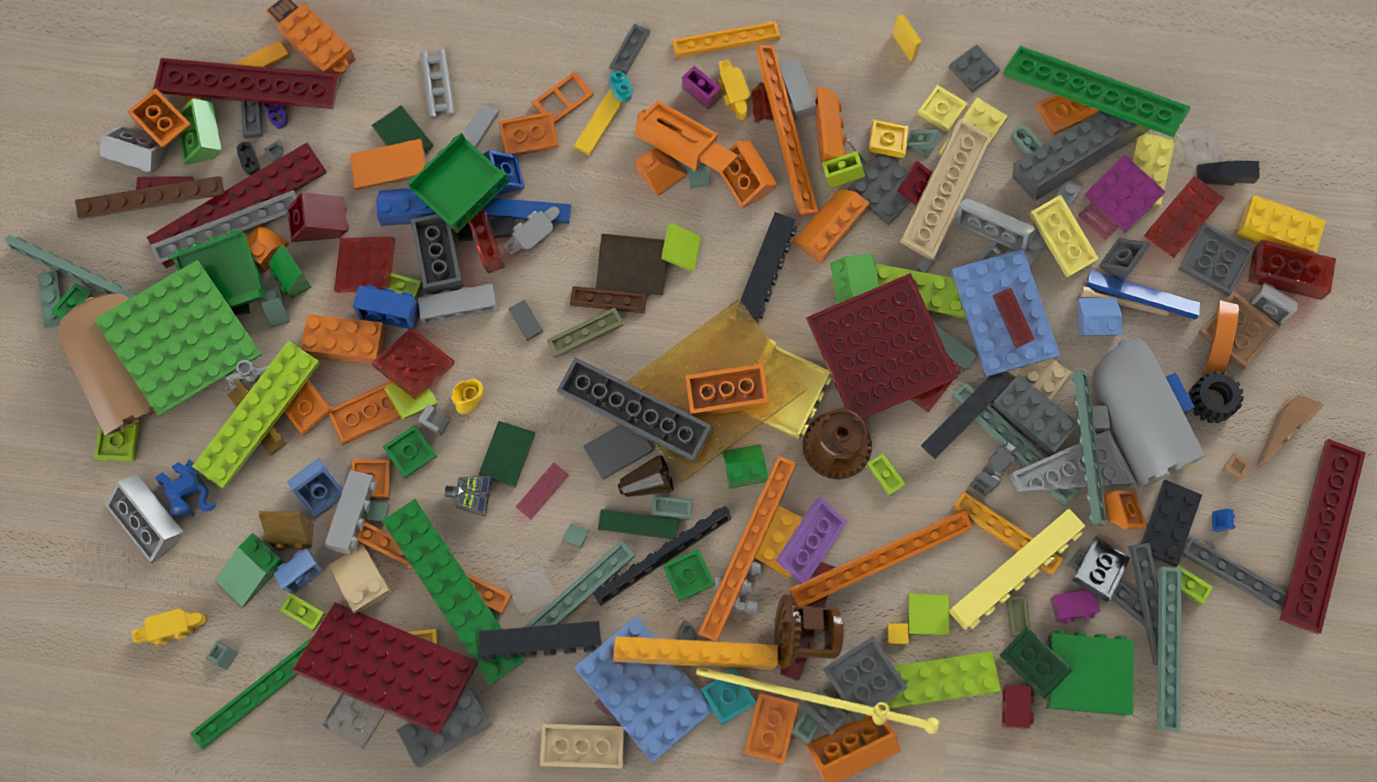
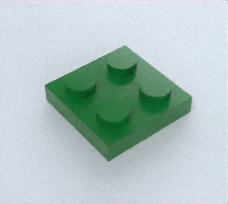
M415 425L383 446L404 479L437 457Z
M699 549L662 565L678 602L715 586Z

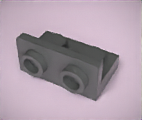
M820 688L813 693L832 698L827 691H822ZM805 701L802 704V707L831 736L849 718L845 709L811 701Z

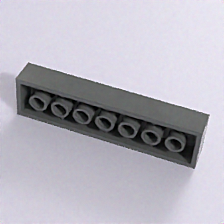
M1099 111L1014 163L1012 178L1036 201L1151 129Z
M576 357L573 359L557 389L561 396L694 464L697 463L714 431L712 425Z

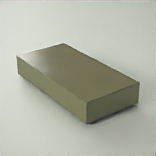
M1027 595L1011 596L1006 600L1009 633L1010 637H1017L1026 627L1031 629Z

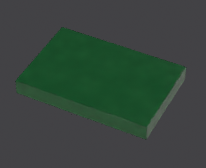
M402 105L372 124V128L387 146L421 139L424 153L434 147L433 143Z
M498 421L479 476H490L494 481L516 487L534 440L535 432Z
M1026 627L999 655L1044 700L1073 671L1029 627Z

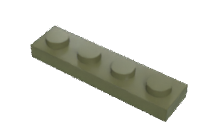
M614 307L547 339V342L555 358L624 326Z

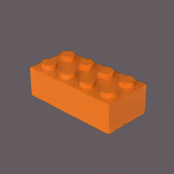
M307 314L300 349L316 359L380 366L387 330L382 322Z
M763 363L685 375L690 414L694 417L770 406Z

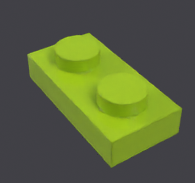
M387 272L380 289H391L399 294L403 292L410 293L417 301L423 283Z
M883 453L867 463L866 466L888 496H891L906 485Z
M1179 565L1175 568H1181V592L1203 605L1213 587Z
M290 593L280 608L281 612L313 631L316 630L325 616L324 612Z

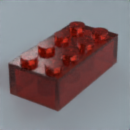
M1193 176L1144 236L1175 258L1223 201L1224 197L1196 176Z
M1261 240L1254 247L1255 250L1252 254L1247 282L1262 285L1265 282L1266 284L1273 285L1278 290L1323 300L1331 293L1336 258Z

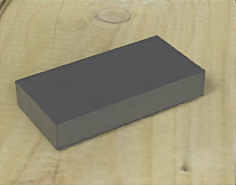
M525 300L508 308L526 341L543 333L541 326Z

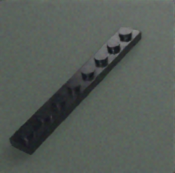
M726 506L715 509L709 517L699 520L691 529L682 531L679 537L673 541H667L663 544L662 548L656 552L649 553L644 560L634 563L623 574H617L608 584L599 586L596 592L593 593L599 605L602 606L732 519L730 511Z

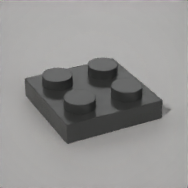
M977 44L949 65L952 72L971 92H974L1000 71V68Z

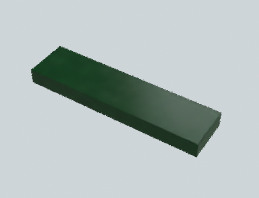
M601 510L598 530L674 540L677 536L679 519Z

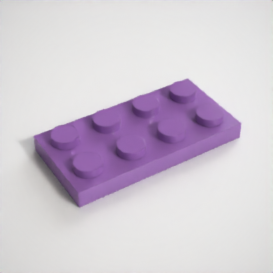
M817 497L775 561L800 584L809 580L847 521L823 498Z

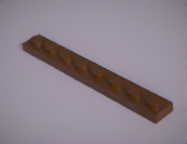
M216 176L77 199L75 204L77 217L84 219L223 196L225 193L222 177Z

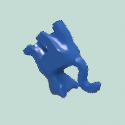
M190 459L186 465L177 462L172 466L173 470L180 474L178 479L172 481L163 472L155 477L160 485H164L165 495L170 501L169 514L172 517H182L187 514L194 516L190 505L184 499L197 492H201L198 505L202 511L208 512L216 507L215 502L206 503L209 494L208 488L203 484L198 470L192 467L194 463Z

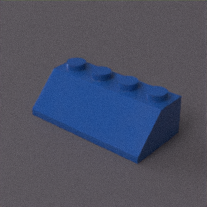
M410 188L384 190L378 193L376 200L377 219L381 226L411 224V219L436 214Z

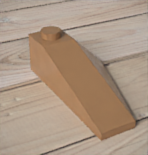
M1300 395L1293 399L1289 397L1281 405L1284 408L1278 413L1256 465L1261 467L1266 464L1285 445L1284 442H1287L1298 433L1296 429H1300L1305 423L1307 424L1324 405Z

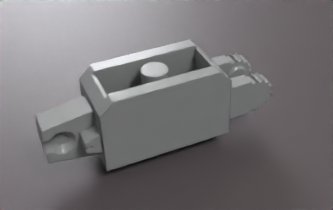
M552 206V208L544 213L542 211L531 213L524 225L520 222L512 229L514 233L503 246L505 250L511 255L520 249H531L553 230L551 222L558 217L560 213L559 208Z

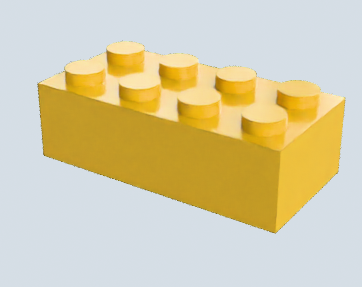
M1253 195L1245 205L1236 236L1308 261L1317 253L1326 220Z

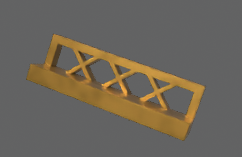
M239 379L234 382L238 388L227 394L236 408L249 392ZM274 425L261 441L270 455H273L287 445Z

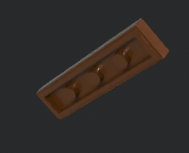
M572 286L570 306L605 310L615 307L617 311L645 314L647 294Z

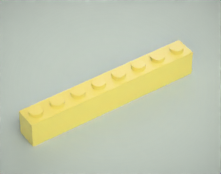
M1070 509L1066 510L952 607L949 613L964 630L969 627L975 628L981 622L979 619L984 614L989 616L996 609L994 607L995 604L999 601L1003 604L1011 597L1009 592L1013 589L1018 591L1026 584L1023 580L1028 576L1032 579L1040 572L1038 568L1042 564L1047 566L1055 559L1053 555L1057 551L1061 554L1069 547L1067 543L1071 539L1076 541L1083 535L1082 530L1085 525Z

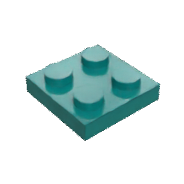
M736 668L727 672V674L740 676ZM716 679L701 688V692L707 699L721 725L756 704L747 686Z

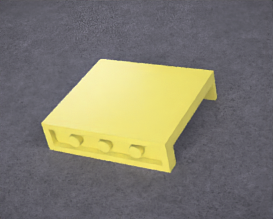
M770 339L758 364L763 363L770 406L742 410L740 412L799 439L801 434L805 435L809 427L806 423L809 418L813 419L817 411L815 405L817 401H822L825 394L822 390L825 385L829 386L832 376L829 370L777 347V342Z

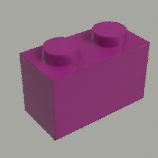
M693 66L682 77V88L708 110L720 99L721 87L697 67Z
M1088 590L1055 595L1051 598L1056 622L1063 621L1064 624L1075 622V618L1080 617L1083 620L1095 618V614L1100 612L1096 595Z

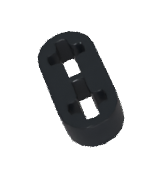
M246 141L241 142L237 146V154L243 170L247 175L251 176L261 169L260 163L252 144ZM245 148H248V156L244 153ZM250 161H251L252 164H253V169H249V167H250L249 162H250Z

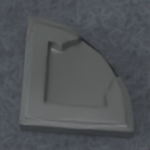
M280 139L264 148L272 162L283 156L284 148Z
M683 620L676 639L696 641L694 628L689 622Z

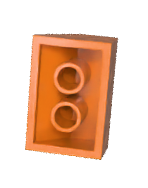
M737 141L729 149L737 154L738 157L723 174H720L741 208H744L767 196L778 184L750 141Z

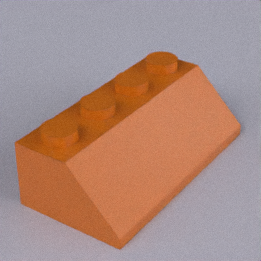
M817 86L815 116L820 166L823 169L822 162L846 155L847 151L843 150L845 134H842L841 128H843L844 123L843 117H840L839 113L842 111V103L838 101L837 93Z
M838 189L795 237L793 243L822 264L866 214L870 203L854 191Z
M866 715L857 722L854 721L837 729L832 736L827 734L806 744L824 782H840L901 752L896 734L886 721L883 725H878L870 715Z

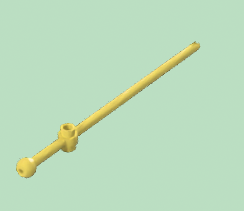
M702 667L697 668L696 671L700 676L870 715L878 725H883L887 720L925 728L926 732L930 734L937 733L939 728V721L936 718L930 717L924 720L890 712L888 705L883 702L878 703L873 708Z

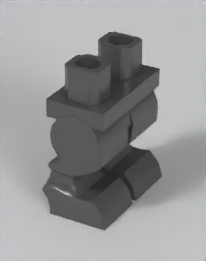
M1009 442L1003 448L998 447L982 472L973 479L969 486L983 496L992 493L999 485L1003 472L1014 461L1015 457L1012 455L1017 448Z

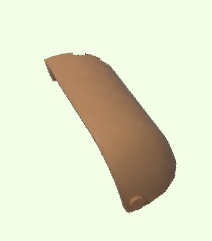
M116 293L87 298L83 303L69 310L61 319L58 332L66 356L105 436L122 432L129 426L139 422V417L147 413L150 416L157 414L93 320L129 299L124 294Z

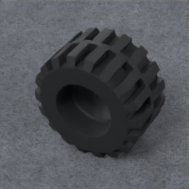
M1215 371L1214 373L1209 372L1203 375L1189 390V395H1191L1189 397L1194 405L1195 416L1200 415L1202 421L1207 419V423H1213L1214 421L1215 423H1220L1229 419L1241 408V402L1244 401V396H1241L1244 392L1243 389H1239L1241 385L1239 381L1235 382V377H1228L1226 372L1220 374V371ZM1208 389L1216 390L1222 395L1224 400L1222 406L1214 404L1209 399Z

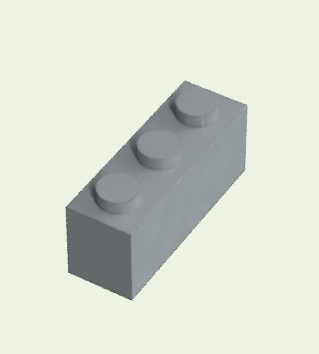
M799 59L780 64L794 120L814 115L816 103Z

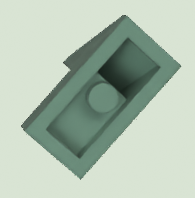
M939 130L910 131L907 137L906 148L925 157H930L942 133Z
M276 286L266 289L267 297L263 298L261 304L270 327L288 323L289 318L280 287Z

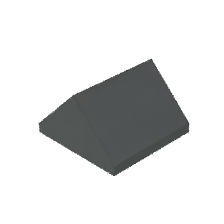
M1118 238L1099 266L1112 276L1125 280L1150 244L1149 242Z

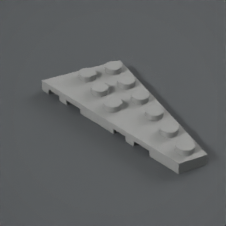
M1109 430L1096 435L1102 486L1134 484L1135 481ZM1078 443L1011 473L1009 476L1017 492L1088 488V483H1086L1084 478L1086 467L1082 460L1083 445Z

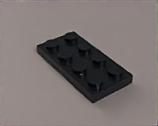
M1166 479L1163 481L1141 544L1150 543L1153 558L1174 567L1178 566L1202 494Z

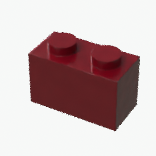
M1005 685L1002 687V728L1024 730L1031 728L1034 722V714L1031 713L1034 693L1031 692L1030 686Z

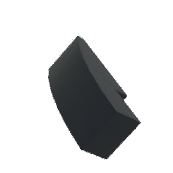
M1222 161L1197 165V183L1234 186L1235 183L1255 184L1260 178L1259 161Z

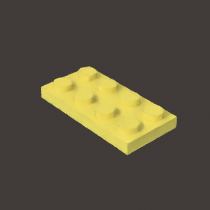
M976 98L962 119L992 136L988 143L989 145L1008 116L981 99ZM948 140L945 142V144L943 145V147H942L941 150L939 151V153H938L939 156H941V154H942V152H943V150H944V148H945V146H946Z
M1144 133L1136 139L1132 161L1164 190L1175 140ZM1163 196L1153 205V207L1159 208L1161 206Z
M1061 195L1028 213L1066 278L1099 259Z

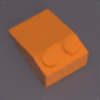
M156 88L127 111L143 131L162 148H165L192 126Z

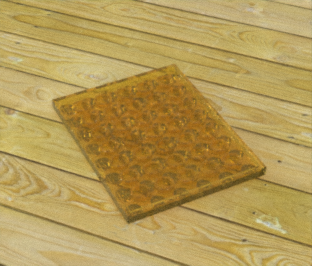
M739 300L729 305L626 381V383L690 414L685 375L763 363L770 406L696 417L712 425L714 429L696 464L655 444L683 482L808 390Z

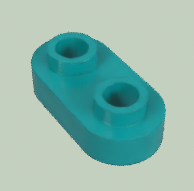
M620 71L612 72L609 77V85L615 99L620 102L630 101L633 90L627 76Z

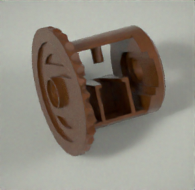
M836 409L818 416L811 422L803 437V453L806 461L814 471L826 478L840 480L853 477L864 469L871 457L872 441L870 433L863 419L851 410Z
M784 594L778 603L774 628L775 645H778L779 666L783 669H788L795 663L796 658L836 659L841 653L844 640V624L841 612L837 608L797 606V602H795V598L792 595ZM811 629H814L813 636H817L821 631L825 632L824 649H814V642L812 641L808 642V649L799 648L801 635Z

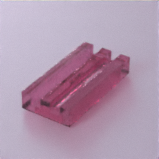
M1093 202L1078 215L1104 240L1119 228ZM1086 213H1088L1095 220V222L1090 217H1088ZM1098 225H1101L1108 233L1102 230Z

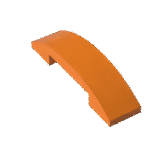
M1224 301L1218 302L1215 316L1217 321L1210 353L1205 361L1204 375L1209 372L1214 373L1215 371H1220V374L1226 371L1237 329L1239 305Z

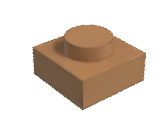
M1234 453L1222 470L1239 481L1252 464L1237 453Z

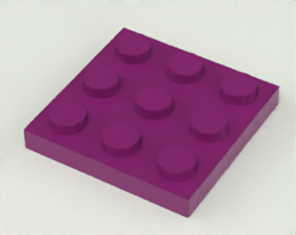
M1123 155L1084 196L1125 233L1166 191L1132 160Z

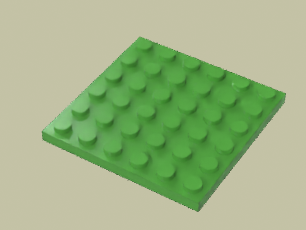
M198 260L93 319L159 417L222 380L227 375L237 371L236 367L240 361L248 360L252 362L262 356Z

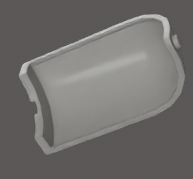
M1136 337L1131 340L1126 338L1117 343L1118 347L1101 359L1094 370L1092 387L1098 405H1106L1108 407L1110 429L1141 489L1169 475L1170 469L1175 467L1176 470H1179L1201 460L1205 454L1154 354L1141 338Z

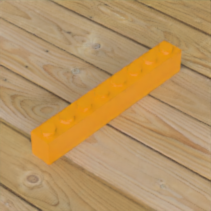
M615 636L613 662L774 670L778 664V645Z

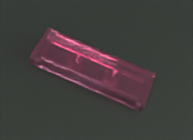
M553 462L515 507L531 520L569 475Z

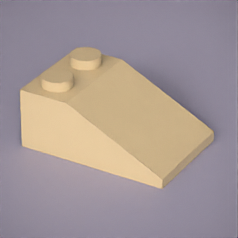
M364 544L358 546L355 550L353 549L351 555L345 554L329 564L344 597L354 613H363L393 594Z

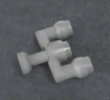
M242 360L236 367L238 373L229 374L225 378L232 389L238 388L234 383L238 379L242 383V379H245L248 383L254 384L268 366L254 368L251 362Z
M753 562L748 574L750 576H760L761 564ZM716 577L714 593H717L722 582L721 577ZM745 580L732 611L745 612L747 615L757 614L758 602H740V595L746 596V594L751 592V582Z

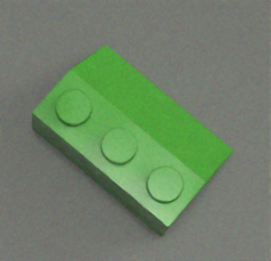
M192 98L179 111L192 125L179 135L182 158L185 165L213 159L222 148L213 103Z
M873 254L845 256L830 262L837 304L879 287Z

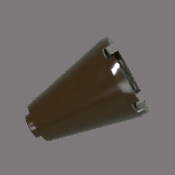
M662 455L655 456L622 477L618 484L620 494H624L625 497H634L674 491L673 480L669 476L668 471L670 470Z

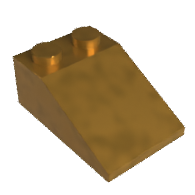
M259 511V518L267 542L274 549L285 550L286 547H294L293 549L305 550L306 547H312L314 523L300 511Z

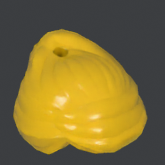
M471 378L467 381L459 382L454 387L451 399L458 413L470 414L477 409L483 398V386L480 381Z

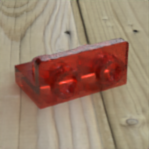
M760 82L751 93L754 120L756 123H759L762 119L774 121L765 83Z

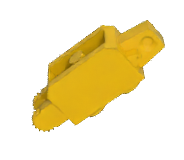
M729 59L718 62L719 79L717 80V85L721 87L724 93L722 96L725 106L728 105L730 111L735 112L736 118L739 121H744L747 118L750 92L742 70L737 67L733 68Z
M180 608L149 616L144 621L145 626L132 631L133 641L136 644L150 642L155 644V646L167 644L168 640L186 639L189 634L194 633V628L205 625L207 618L201 613H188Z

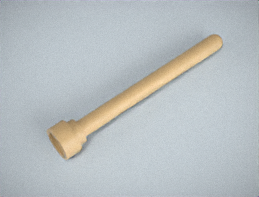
M1082 286L1079 293V298H1116L1119 306L1162 316L1170 314L1168 311L1139 302L1094 292L1088 286Z

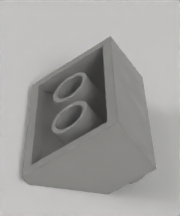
M119 125L100 136V156L107 158L109 161H118L129 167L140 168L144 172H151L159 167L170 146L169 143L165 148H162L145 132Z

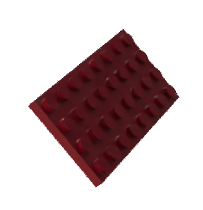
M335 602L295 664L293 672L440 735L477 668L478 661L360 612L354 613L352 609Z

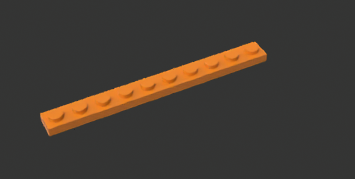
M758 45L755 49L799 216L815 215L818 213L775 47L774 45Z
M781 456L777 457L699 630V636L712 642H718L797 466L796 462Z
M958 511L789 589L790 595L795 598L797 606H805L973 529L967 511Z
M333 515L331 521H330L329 524H328L329 527L331 526V523H332V521H333L334 515ZM366 522L364 523L362 531H359L357 536L358 542L412 568L390 534ZM466 573L486 605L503 614L512 596Z

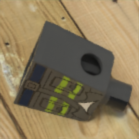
M490 476L459 477L457 486L446 485L444 496L454 498L456 508L486 517L493 481Z

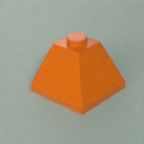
M659 149L649 150L635 160L636 171L657 196L687 176L673 157Z
M262 224L257 225L247 237L256 266L265 272L271 267L269 262L279 247L284 245L286 248L289 245L288 241Z
M1116 490L1104 495L1107 520L1125 530L1147 528L1135 490Z

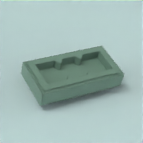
M702 163L696 170L687 166L691 188L709 186L706 164Z
M654 495L651 516L690 521L693 500Z
M804 710L791 734L809 744L820 724Z

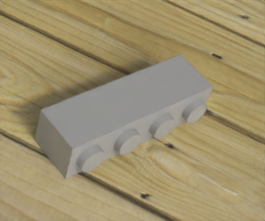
M482 283L472 288L462 287L456 291L445 290L435 295L425 294L418 298L420 316L424 325L498 311L493 284Z
M349 471L325 541V545L329 550L351 555L353 549L357 548V536L364 527L365 520L363 518L365 512H368L370 509L371 501L369 500L371 494H374L377 488L373 475Z

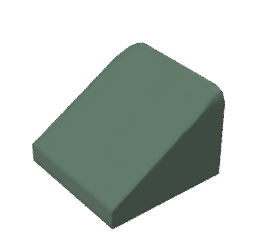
M371 501L366 520L383 524L382 520L387 518L390 504L387 502Z
M570 524L562 541L581 549L589 531Z
M217 640L206 658L227 670L238 653Z

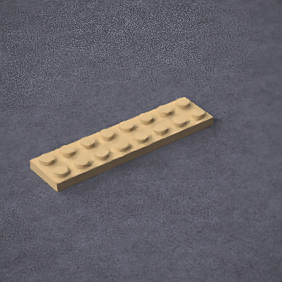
M961 118L957 121L899 241L901 244L929 260L934 259L992 136Z

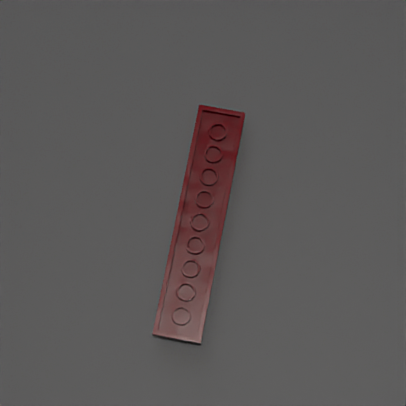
M160 58L153 90L156 88L161 94L334 109L340 77L337 73Z
M306 142L225 190V195L213 197L146 238L150 245L287 192L293 190L296 192L326 174L327 171ZM166 260L162 264L167 269L174 265L175 262L174 260Z
M1330 439L1325 441L1280 621L1317 635L1322 633L1366 452Z

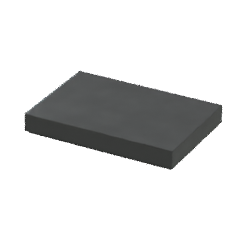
M620 425L583 446L602 480L653 452L647 439Z

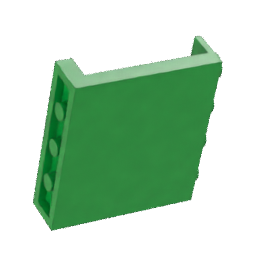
M460 133L458 136L453 137L450 143L444 149H441L433 160L426 163L423 169L414 175L407 184L412 192L458 233L511 180L504 170L497 168Z
M231 230L226 232V236L221 238L220 236L208 239L209 242L195 243L188 250L179 249L174 251V255L168 256L169 260H174L177 271L198 260L231 310L267 297L247 237L243 232Z
M1054 631V633L1048 636V639H1051V650L1073 671L1050 693V700H1047L1046 709L1121 716L1133 715L1134 640H1127L1125 636H1114V639L1107 638V635L1095 634L1094 637H1089L1087 633L1082 632L1066 635V631Z

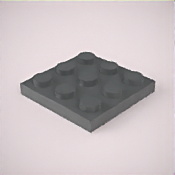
M880 154L864 171L865 177L855 180L847 188V190L854 191L870 203L868 209L888 226L911 203L897 192L908 171L890 156Z
M1204 222L1178 270L1229 297L1255 249Z
M874 636L822 669L843 701L874 708L880 702L886 703L908 688ZM849 711L856 722L866 716V714Z

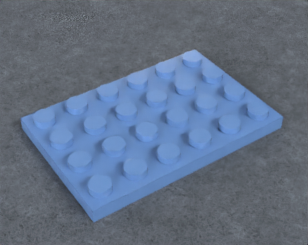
M1023 249L951 269V274L986 377L1060 356Z
M636 616L578 663L574 669L653 763L712 713L713 709L704 695L678 665L613 662L615 636L656 639Z

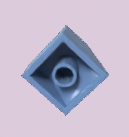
M1116 298L1077 299L1078 336L1122 335V314Z
M320 458L287 481L291 490L314 518L338 501L343 491L341 485Z
M308 549L298 551L290 562L281 564L277 568L278 571L274 573L280 587L293 595L325 571Z

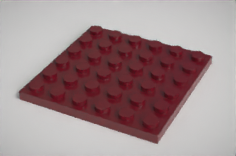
M911 273L806 317L845 408L855 412L862 419L958 378Z

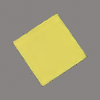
M937 85L917 114L948 133L968 103Z

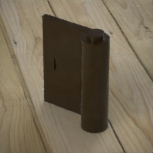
M602 233L596 289L663 295L666 261L661 259L665 239Z

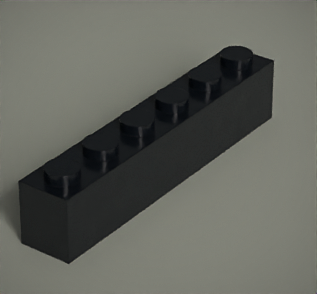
M777 212L774 213L737 307L736 317L755 324L758 323L759 318L763 319L766 311L763 308L764 304L770 301L772 296L771 286H775L779 276L776 273L778 269L782 270L785 262L783 255L784 253L788 254L791 246L789 242L790 237L795 236L798 228L795 226L796 219Z
M599 621L478 631L476 634L478 659H484V662L496 661V657L512 660L516 659L518 655H524V658L537 657V654L544 653V656L557 655L556 652L564 651V654H574L576 650L583 649L584 653H589L602 645Z

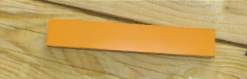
M777 21L672 39L675 58L780 40V33Z
M279 40L234 64L271 67L288 58L289 55ZM187 96V98H188L189 101H190L192 98H193V99H198V100H206V99H208V98H202V97H191V96Z
M963 491L952 507L957 512L966 510L969 520L1016 552L1034 539L965 491ZM1056 553L1053 555L1055 559L1047 566L1044 564L1040 566L1042 570L1051 576L1063 560Z

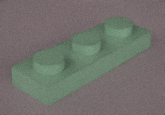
M55 270L38 274L43 324L46 328L59 326L61 321L60 318L51 313L52 308L62 298L60 275Z

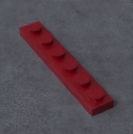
M820 562L814 577L836 567ZM828 595L805 606L825 607ZM814 629L801 635L799 648L808 649V642H813ZM796 658L792 667L781 669L780 675L799 682L807 658Z

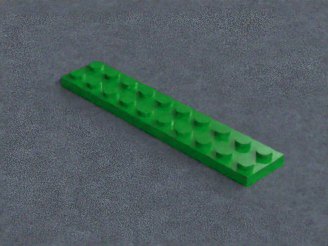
M1023 46L1018 47L1003 72L1004 76L1173 138L1176 136L1191 106Z
M413 499L382 520L472 659L478 661L477 666L489 685H493L523 664L524 660L520 655L512 660L496 657V661L484 662V659H478L476 634L478 631L502 629V627L418 501Z

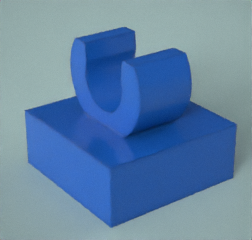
M1233 510L1212 511L1213 531L1221 532L1236 528Z

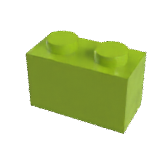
M857 151L822 162L830 188L865 177Z

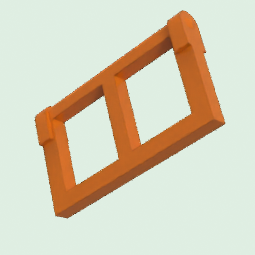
M573 71L569 76L531 101V103L539 113L547 112L540 102L555 93L567 107L553 117L555 124L593 97L594 93L582 81L579 75ZM572 79L585 93L584 96L573 104L559 91L561 87Z

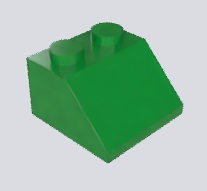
M281 245L269 262L272 268L269 272L275 281L279 279L282 283L279 287L284 295L289 294L293 299L311 288L285 246Z
M761 445L722 451L729 489L767 482L768 472Z

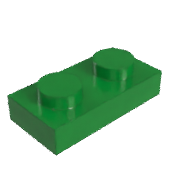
M75 282L52 308L51 313L62 319L69 310L90 298L92 293Z

